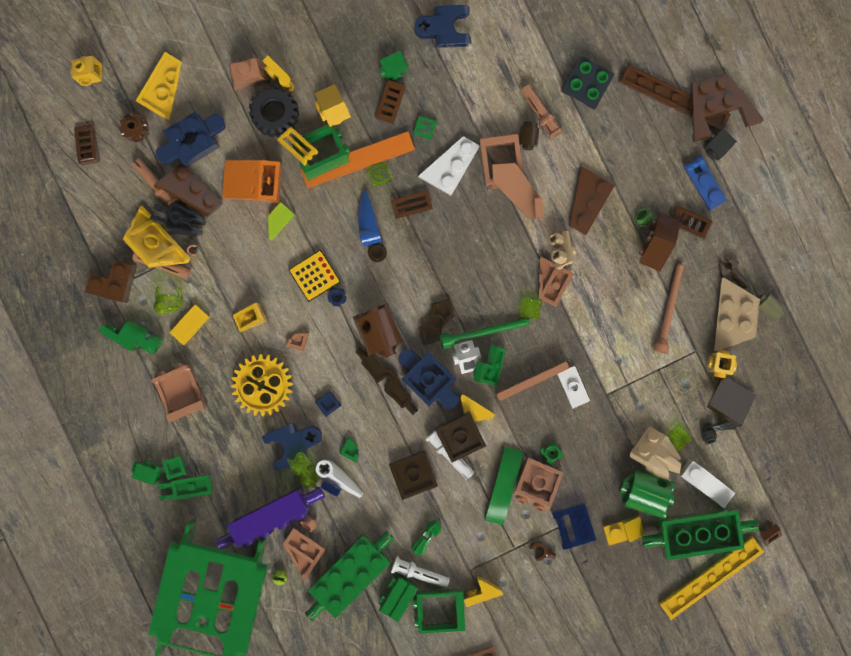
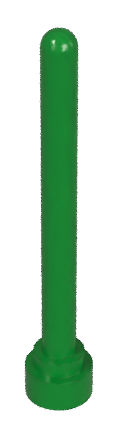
M524 318L457 335L444 333L440 334V342L443 349H448L456 342L527 326L530 324V320Z

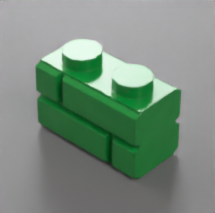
M400 574L397 578L393 577L388 585L390 588L387 595L383 593L378 601L380 605L379 611L397 622L400 621L419 589L417 584Z

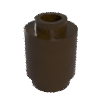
M524 121L523 125L520 126L519 145L522 146L523 150H533L534 147H538V123Z

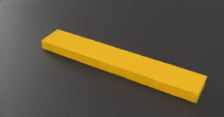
M753 536L743 541L745 549L729 551L659 602L668 617L672 620L763 554L764 551Z

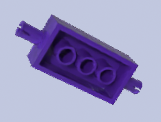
M299 487L233 520L227 525L229 533L215 539L219 549L222 550L233 543L237 547L240 545L247 547L257 540L256 537L265 538L272 534L274 528L278 527L280 530L288 526L292 519L295 518L298 521L306 517L311 508L310 504L325 498L324 492L321 487H318L304 494L302 488Z

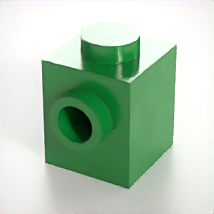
M401 51L379 60L381 66L378 69L382 78L386 77L387 80L395 82L402 79L403 75L409 72Z

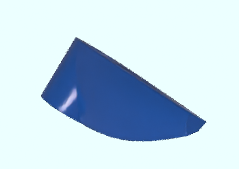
M367 190L362 192L358 207L359 235L364 247L382 242L381 233Z

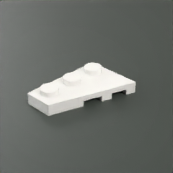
M463 136L418 177L452 196L480 146Z

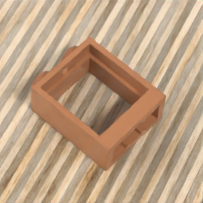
M518 134L479 140L485 187L499 189L493 183V179H490L486 153L488 148L514 145L516 164L523 173Z

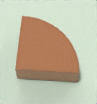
M300 332L294 334L288 339L285 346L304 351L309 333Z

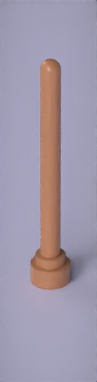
M682 263L676 265L660 338L657 340V343H654L653 351L668 354L670 346H668L667 338L684 268Z

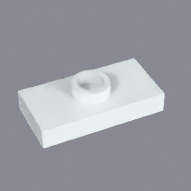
M575 366L557 374L572 409L590 401Z

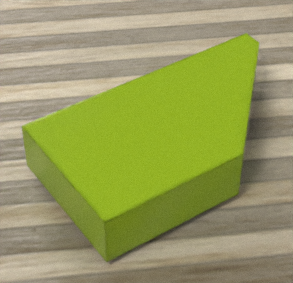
M281 202L268 215L269 239L271 241L295 216Z

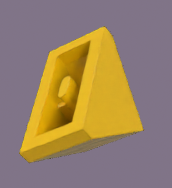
M257 302L233 315L239 332L267 321L260 303Z
M461 394L460 399L463 412L470 411L475 422L494 418V413Z

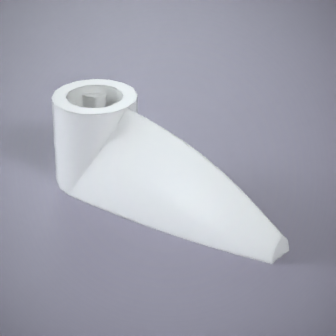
M323 459L317 464L316 472L320 477L328 479L338 487L359 498L364 494L356 483L331 460ZM321 464H328V469H330V472H322V467H320Z

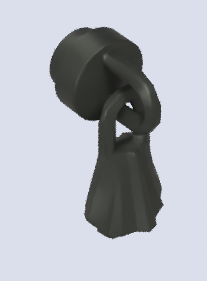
M726 419L714 426L707 422L703 423L700 426L702 441L706 444L715 443L717 441V430H736L737 426Z

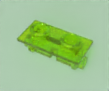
M297 453L294 460L287 459L291 465L290 469L300 478L299 482L303 486L318 488L315 483L320 480V476L317 474L315 467L311 465L305 453Z

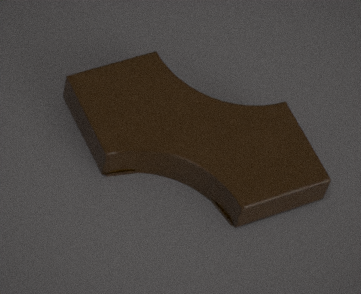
M450 298L432 303L430 319L427 323L418 327L424 346L439 342L443 326L448 320L455 317Z

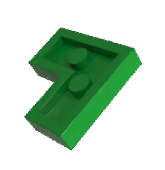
M491 345L487 353V364L477 362L473 372V381L498 386L506 349Z

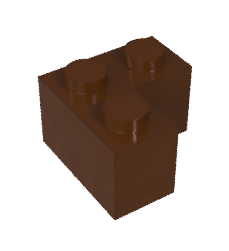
M659 213L657 219H653L650 223L646 245L642 244L638 254L641 255L639 263L661 272L677 243L681 221Z
M113 260L109 278L89 274L85 293L128 303L137 266Z

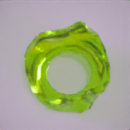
M156 287L153 310L157 314L176 312L184 304L181 287H178V297L161 294L159 287ZM167 300H174L177 303L173 305H167L162 302Z

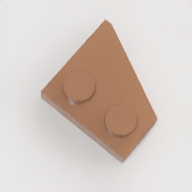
M541 257L539 299L556 308L574 273L565 268L561 270L556 269L555 263Z

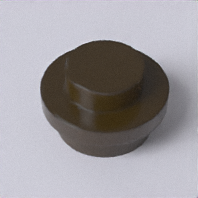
M380 243L372 244L368 249V256L373 262H382L387 256V250Z

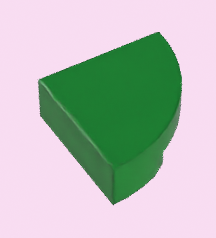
M348 437L339 454L356 463L359 450L355 441Z

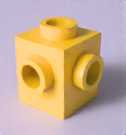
M82 56L72 60V68L70 70L71 77L83 86L101 82L102 63L93 56Z
M718 350V352L712 353V356H709L707 361L709 372H713L715 377L726 378V375H733L737 367L736 356L730 355V351ZM722 361L723 365L719 368V362Z

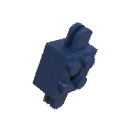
M196 111L163 131L168 142L157 148V159L164 164H169L179 158L186 167L192 165L219 148L213 137L226 128L225 120L219 114H213L202 120Z
M410 349L403 350L400 353L399 363L408 371L401 380L428 406L435 400L447 409L457 406L459 402L458 394L450 387L456 378L429 352L422 359Z

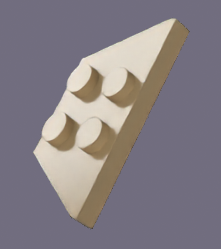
M722 278L714 351L723 350L756 338L760 299L726 278Z

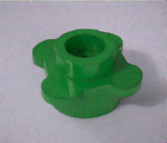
M554 441L550 442V445L546 448L543 447L541 449V454L546 457L548 464H553L558 458L563 457V452L559 450L558 444Z

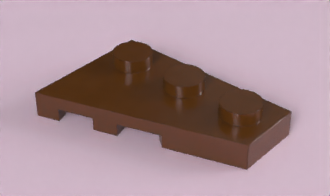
M182 163L154 184V188L166 191L172 198L187 203V206L207 217L222 205V202Z
M581 167L569 227L586 236L615 185Z

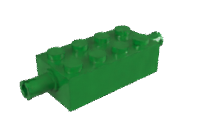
M735 508L666 517L665 519L659 518L657 519L659 526L658 534L642 536L643 548L660 545L663 557L666 560L745 549L742 533L759 531V526H757L759 523L757 519L740 522L739 510Z
M386 530L374 542L363 533L309 588L308 592L316 599V602L304 612L307 617L310 616L309 619L314 621L325 609L336 619L390 564L391 559L383 550L395 539L393 535H390V532Z

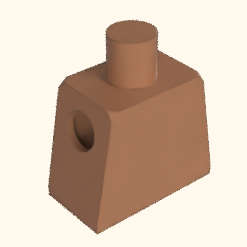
M252 58L230 64L229 72L233 89L238 90L269 82L268 75L264 70V63L257 58Z

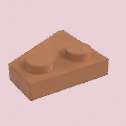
M295 527L283 543L286 551L291 556V560L298 568L302 579L306 580L326 548Z

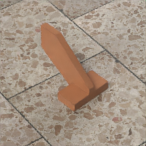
M492 164L493 183L528 219L544 218L543 199L539 197L517 164Z

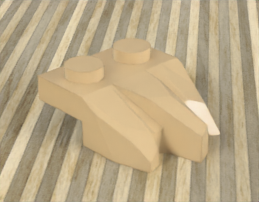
M649 426L631 451L629 457L645 465V471L658 478L668 480V471L680 474L681 463L677 460L681 458L669 438Z

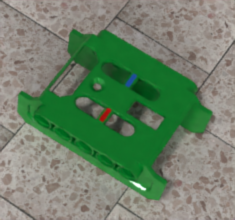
M191 520L186 524L181 543L171 542L148 634L151 637L157 638L155 656H161L166 646L207 656H221L170 643L172 633L179 628L219 637L224 645L222 656H246L268 564L262 563L267 538H262L259 541L255 558L193 544L192 540L196 521ZM209 561L224 565L218 591L203 587ZM190 571H196L199 574L196 594L183 591L186 575ZM229 580L235 581L238 585L234 603L221 600L225 583ZM180 600L194 602L190 619L185 623L180 622L177 618ZM219 609L232 612L229 627L224 632L218 631L215 627ZM204 617L206 619V623H200V618Z

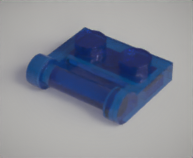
M585 503L552 512L563 542L561 543L563 550L596 541ZM565 515L569 516L575 540L570 541L563 519Z

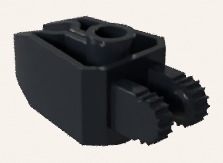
M154 204L153 208L156 211L165 213L167 216L164 219L151 215L149 220L164 225L167 233L186 236L203 235L202 230L191 226V224L206 225L205 220L197 214L177 204L170 205L169 208Z

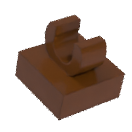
M769 520L766 521L767 526H769L767 530H763L759 525L761 540L766 546L782 536L779 526L777 524L772 525Z

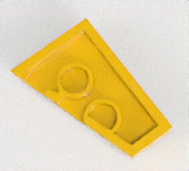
M164 52L136 99V102L169 122L182 62Z

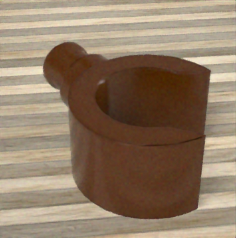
M534 542L530 545V550L537 546L543 548L542 555L535 558L537 561L543 560L545 557L555 559L556 553L547 550L541 542Z

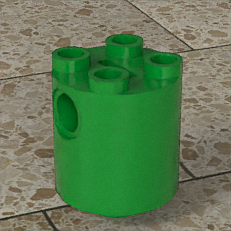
M634 469L629 477L622 479L619 493L623 506L665 519L668 513V505H672L674 502L675 494L672 492L675 482Z

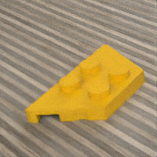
M140 206L123 238L128 246L148 267L188 263L190 261L188 254L160 224L149 220L151 214L143 206Z

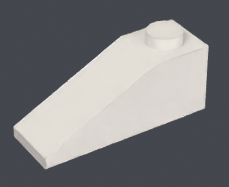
M688 459L681 468L680 474H677L723 508L727 506L735 495V492L693 460Z

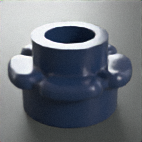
M333 288L330 290L328 301L333 306L338 307L346 302L347 297L343 289Z

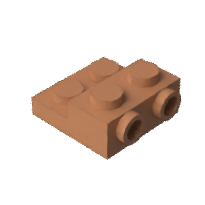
M528 457L512 496L516 497L515 500L519 503L526 504L528 502L533 504V508L538 511H548L554 501L563 472Z

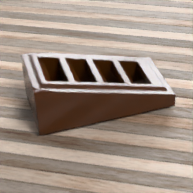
M390 80L387 81L376 119L394 125L406 86ZM390 88L400 91V93L397 94L389 90ZM387 96L397 98V102L387 99ZM385 103H387V104H390V105H392V106H395V108H394V109H391V108L386 107V106H384V105H385ZM382 111L392 113V117L381 113Z
M94 125L74 127L78 164L87 165L100 162ZM90 130V134L80 135V132ZM87 138H90V140H91V141L83 142V143H82V141H81V139H87ZM91 145L90 149L83 150V146ZM92 152V156L84 157L85 153Z
M677 205L671 218L678 220L681 212L684 213L680 229L705 240L713 221ZM690 216L691 219L688 225L685 226L684 223L687 217ZM695 219L698 220L695 229H692L691 227ZM704 223L705 226L702 232H699L701 224Z

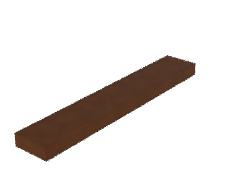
M629 64L627 65L619 83L693 118L691 94ZM727 112L706 118L707 125L720 131L724 129L731 114Z

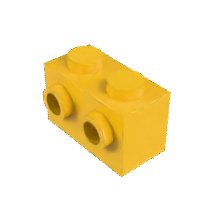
M335 84L314 93L317 99L314 104L322 120H327L330 127L338 125L343 120L351 117Z

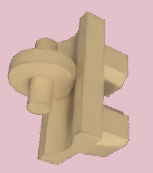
M565 230L559 234L554 233L548 236V243L552 245L553 249L551 259L555 262L556 269L561 270L564 266L575 263L574 255H576V248L571 245L569 232Z

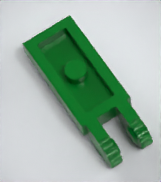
M210 474L157 484L158 489L172 487L173 494L159 496L160 501L213 494Z

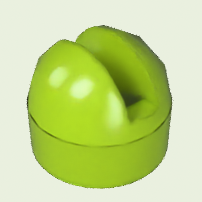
M278 569L272 574V581L275 585L280 586L287 581L288 575L282 569ZM275 576L284 578V581L275 579Z

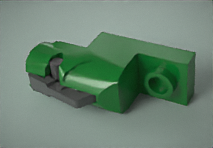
M145 321L139 323L126 322L120 332L112 324L108 326L101 325L98 330L101 334L133 352L139 346V349L154 355L164 341L162 336Z

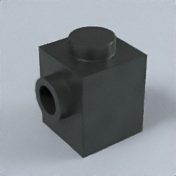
M722 129L716 135L712 133L706 139L707 145L703 149L706 150L705 153L710 159L718 161L737 141L727 131Z

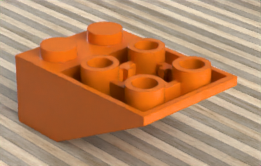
M225 160L222 199L279 203L282 164L277 161Z

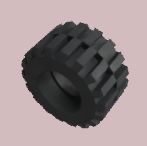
M266 86L263 87L264 91L260 92L258 90L256 92L257 96L251 98L252 104L249 103V116L254 126L262 134H267L269 137H280L290 126L294 129V124L298 123V105L289 91H285L282 87L276 88L275 86H271L268 89ZM273 102L283 104L285 113L280 120L270 122L264 118V109L268 104Z

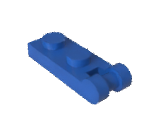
M701 155L695 157L694 161L683 164L684 170L709 211L727 201ZM697 167H699L701 171L698 174L694 172V169Z

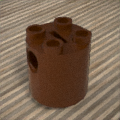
M388 303L353 316L368 356L377 354L384 359L396 354L397 345L404 341Z

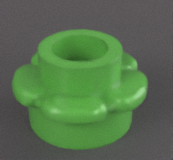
M647 209L639 210L635 214L636 224H639L641 227L648 226L653 220V213Z

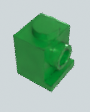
M147 460L143 462L135 461L131 472H133L132 478L154 486L159 481L163 465L155 467V463Z

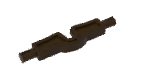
M361 347L358 348L355 353L362 359L361 364L367 369L375 382L379 383L384 378H389L390 383L384 389L385 393L394 399L401 408L405 407L413 416L418 409L411 403L412 398L400 386L399 379L395 373L387 368H383L372 355L368 356Z

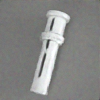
M434 430L425 440L429 441L437 449L436 452L442 454L451 463L436 430ZM462 458L451 463L465 480L474 474V470Z
M396 556L391 569V573L396 572L405 575L407 579L413 577L444 589L447 588L450 580L449 577L417 567L415 562L403 561L398 556ZM423 574L436 578L438 580H434L429 577L423 576Z

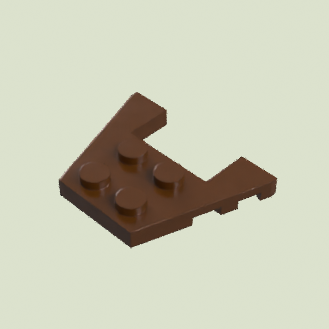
M728 73L693 82L690 85L691 109L693 113V142L707 139L711 136L706 118L739 110L745 127L760 124L764 121L763 117Z

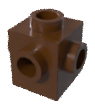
M130 113L125 115L124 119L119 120L121 124L119 130L123 138L126 137L131 142H139L144 137L149 136L147 131L149 126L145 117L142 118L139 114Z

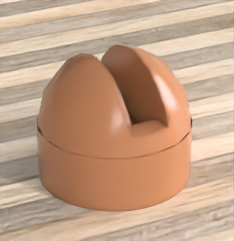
M307 515L300 521L301 526L308 532H312L317 526L316 518L312 520V515Z

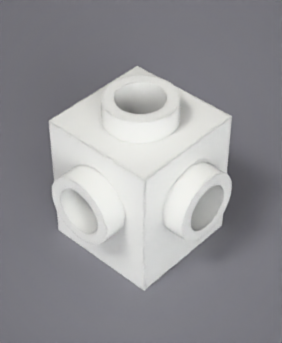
M472 340L454 345L456 353H453L452 356L455 365L459 364L461 373L474 371L477 362H479L478 358H481L479 348L474 347Z

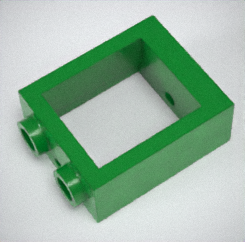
M327 124L302 136L310 144H313L333 135L340 150V153L311 166L308 161L305 166L299 161L308 181L350 162L347 155L351 153L347 144L342 145L340 139L343 136L339 127L335 129L334 125L330 127ZM297 138L294 139L302 148L306 147ZM292 145L293 149L302 157H304V155L295 146Z
M463 589L417 591V597H413L414 609H418V616H414L415 628H419V634L465 631ZM456 597L457 623H423L422 598Z

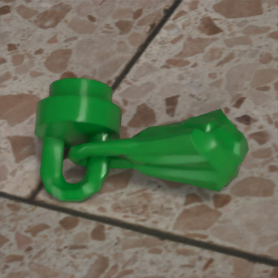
M432 520L427 523L422 535L411 545L415 555L425 554L432 537L441 533L442 526L440 522Z

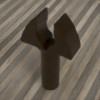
M724 258L730 264V269H726L722 263H719L721 276L731 275L743 289H746L749 283L736 270L739 262L731 258Z

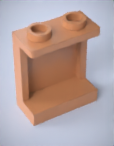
M177 364L172 367L173 371L168 373L165 370L155 374L156 378L151 379L168 414L165 415L168 423L207 407L190 365Z

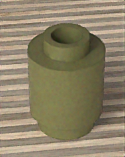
M763 293L758 297L760 299L759 310L769 319L776 321L785 313L783 304L772 294Z

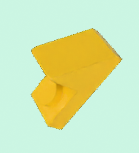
M640 516L603 526L609 546L624 541L632 542L645 535Z
M477 576L481 590H470L463 597L465 605L468 607L502 596L503 593L500 587Z

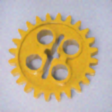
M260 354L259 360H257L256 356L253 355L252 361L247 358L245 359L246 365L239 363L240 371L234 370L238 376L231 378L233 381H236V384L231 385V388H236L232 395H238L235 402H242L241 409L247 406L246 413L254 410V416L259 411L262 416H265L266 411H268L269 415H272V409L279 412V405L285 407L286 405L283 401L290 400L287 393H293V391L288 388L294 385V383L288 382V379L293 376L286 375L289 368H282L284 362L277 364V357L271 361V355H267L266 359H264L263 354ZM256 367H260L263 370V375L260 378L254 375ZM250 376L258 382L265 381V386L276 390L278 393L274 394L266 388L260 390V385L248 380L247 377ZM273 376H277L280 379V384L277 387L271 384L270 380ZM247 384H251L254 387V392L251 395L245 392ZM264 393H268L271 396V401L268 404L262 401L261 397Z

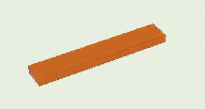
M408 131L350 152L351 154L347 155L349 163L309 181L303 169L301 172L309 189L414 151L415 148Z

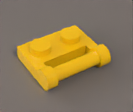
M267 55L263 60L264 70L267 75L274 81L277 79L285 91L287 90L292 93L294 85L289 75Z

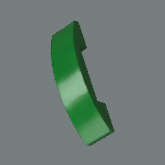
M504 446L500 467L485 516L486 521L500 525L504 524L516 484L523 451Z

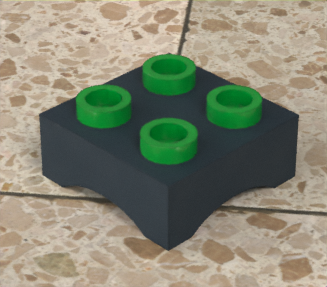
M581 55L561 92L595 110L615 74Z

